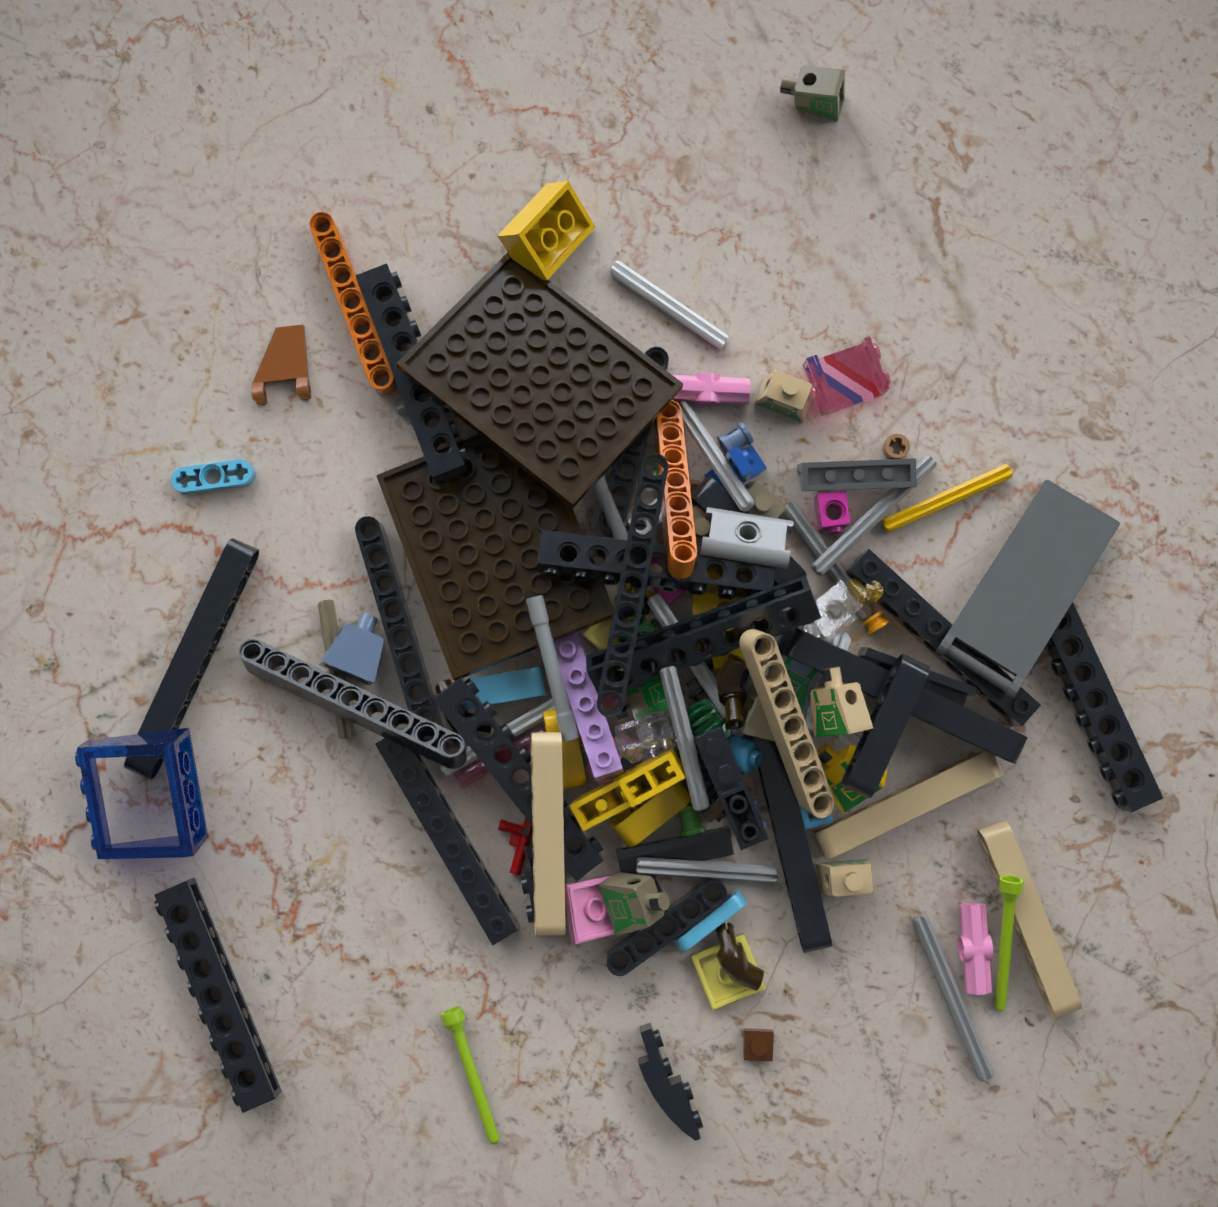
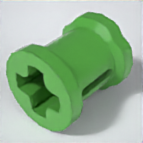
M688 804L678 812L682 826L681 837L706 831L705 827L701 825L699 812L693 809L692 804Z

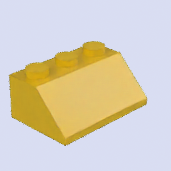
M569 181L547 183L502 230L498 238L514 261L541 279L548 280L596 226Z

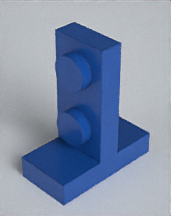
M752 445L742 451L736 446L728 451L725 457L742 484L767 469ZM713 469L704 474L705 479L708 476L712 477L726 490Z

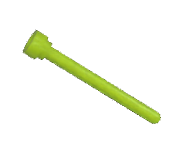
M1003 875L999 878V891L1001 896L1004 897L994 1007L999 1012L1006 1009L1015 904L1019 894L1023 893L1024 884L1022 878L1012 875Z
M462 1006L453 1007L442 1012L440 1017L443 1026H447L448 1031H452L488 1141L491 1144H497L500 1137L462 1027L465 1025L463 1020L466 1017Z

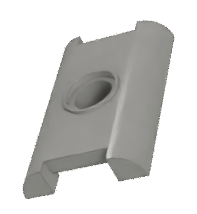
M706 508L705 519L711 521L709 538L703 537L700 555L788 569L791 551L785 550L786 533L791 534L793 521L717 508Z

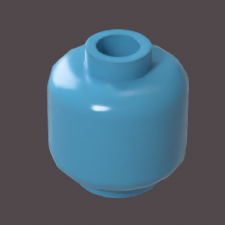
M735 735L727 738L742 775L744 773L748 775L754 768L757 769L760 766L762 752L759 751L758 743L754 739Z

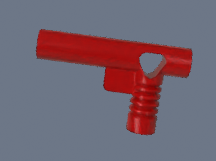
M526 818L523 825L501 819L498 830L511 833L509 845L516 847L510 873L521 875L526 857L524 847L530 843L533 833L532 825ZM529 828V835L524 836L520 830Z

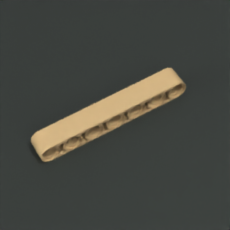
M749 629L740 637V649L798 804L817 818L828 817L834 810V798L777 643L770 634L756 629ZM758 639H761V645L755 651V643ZM771 666L769 675L765 677V670ZM778 693H780V699L777 703H775V697ZM790 719V725L785 729V723ZM800 745L798 753L794 755L795 749ZM809 772L808 778L804 781V776ZM819 797L817 804L814 805V801Z
M561 732L531 733L535 936L565 935Z
M980 750L835 820L833 823L827 824L823 829L815 831L814 835L826 859H831L999 778L1004 772L995 755L985 750Z
M1006 820L978 830L977 834L998 888L999 878L1003 875L1017 876L1024 880L1023 893L1019 894V898L1016 899L1014 928L1048 1012L1053 1019H1057L1082 1009L1080 997L1010 825Z

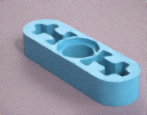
M231 460L178 468L172 474L171 483L177 491L183 494L202 493L248 486L254 481L256 472L254 467L245 460ZM242 466L243 469L248 471V474H244L241 480L235 475L228 476L225 468H228L227 471L230 473H236L240 471ZM214 469L219 470L221 474L220 481L213 485L207 482L208 472ZM186 474L190 478H199L202 486H200L198 481H190L187 483V487L180 483V480H183Z
M739 890L732 892L727 896L723 905L673 940V943L681 953H684L738 912L747 903V900Z

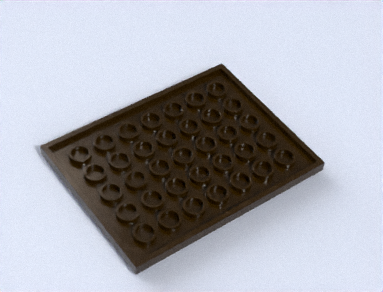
M508 252L396 363L399 371L572 509L683 388V383L551 281L541 279L514 261Z
M480 434L457 443L458 447H465L470 462L465 463L468 473L436 484L424 456L376 475L454 681L460 677L465 678L539 648L535 628L531 623L526 603L528 598L543 595L553 642L613 618L614 607L601 580L589 579V581L581 582L572 579L570 576L560 575L559 578H549L544 576L543 573H538L537 562L542 530L583 535L575 513L569 505ZM450 446L440 449L437 452L445 453L448 451ZM567 553L562 555L561 559L565 562H572L576 557L573 554ZM592 558L590 562L596 565L594 559Z

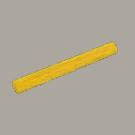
M1007 464L1002 465L890 515L882 520L883 528L887 533H890L1007 481L1013 477L1011 468Z

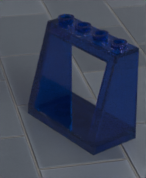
M190 728L86 740L77 747L75 761L76 765L81 769L82 779L80 788L82 794L86 795V819L88 823H91V846L93 850H96L97 859L191 857L196 854L208 839ZM164 755L178 836L111 844L96 758Z

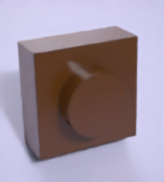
M744 1028V1060L773 1062V1029Z

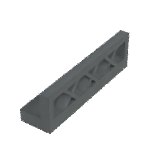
M916 458L805 462L797 465V472L801 473V492L917 487Z

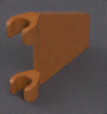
M303 324L275 328L252 383V399L256 404L267 403L265 384L296 380V392L300 398L304 400L312 397L308 374L305 326Z

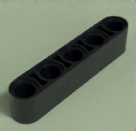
M710 476L691 493L692 503L698 505L705 513L706 508L710 507L749 514L740 510L730 494ZM790 556L788 569L775 567L773 585L777 586L801 576H807V573Z
M900 654L870 716L873 729L863 731L844 773L841 783L843 787L866 798H871L874 795L930 671L928 665L904 654Z
M716 879L704 880L671 904L667 910H664V916L653 925L634 931L608 951V970L616 976L628 974L715 911L727 899V890L724 884ZM712 885L721 888V894L715 900L706 897V890ZM688 902H693L698 906L697 913L693 916H685L682 913L683 906ZM665 919L673 921L675 924L674 929L670 933L661 932L658 928L661 921ZM639 937H647L651 940V945L646 950H640L635 946L636 940ZM616 954H623L627 957L628 962L623 967H616L612 964V957Z

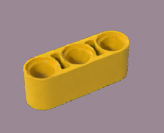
M556 709L543 711L546 732H560L556 718ZM578 738L562 741L563 790L587 784Z
M679 781L642 803L618 813L611 820L610 826L628 847L636 846L690 803L689 790L682 781Z

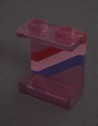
M870 336L864 338L859 345L818 359L817 355L806 358L803 368L809 383L813 385L814 398L821 417L883 396L889 390L888 385L891 384L889 374L886 369L882 370L879 359H881L879 347L876 343H872Z

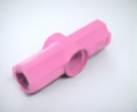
M698 373L695 376L673 375L683 383V388L673 398L674 401H692L694 404L701 406H715L719 403H749L750 379L720 377V375L715 373Z
M959 904L961 936L958 937V952L960 960L963 962L965 992L967 994L986 995L992 993L990 961L993 960V943L988 934L986 904Z

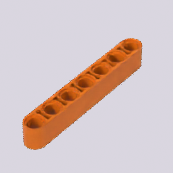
M322 211L317 212L310 218L309 227L369 383L379 395H391L397 389V383L357 281L356 272L339 228L330 214ZM325 224L330 225L328 231L319 232L321 226ZM332 250H340V253L337 257H328L329 253ZM344 274L350 275L347 282L338 283L340 276ZM360 300L358 307L355 309L347 308L350 301ZM365 324L370 326L367 333L357 334L360 326ZM370 351H380L378 358L375 360L367 359ZM382 375L390 376L389 382L386 385H377L379 377Z
M672 400L655 418L653 428L656 453L663 455L668 462V473L661 505L667 569L673 577L684 579L693 573L697 556V545L682 410L680 405ZM657 463L658 475L663 472V468Z

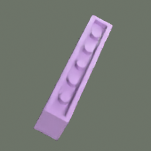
M576 632L554 641L565 689L596 782L598 783L624 774L606 717L597 709L598 693L587 673L586 657L578 633Z

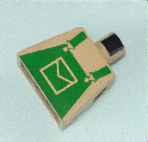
M774 370L764 377L754 404L804 422L814 397L813 385Z
M840 667L822 670L825 687L814 689L810 693L814 736L844 735L873 729L860 684L857 682L843 684Z
M871 859L816 863L820 893L831 897L874 893Z

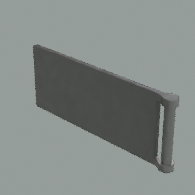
M1045 480L935 652L942 656L944 654L1005 691L1004 695L1013 699L1115 534L1120 522L1053 482ZM953 640H958L1015 676L1012 682L956 648L952 645Z

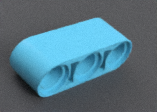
M542 667L471 679L480 691L476 694L482 703L488 701L491 705L547 695ZM464 701L465 709L476 708L472 702Z

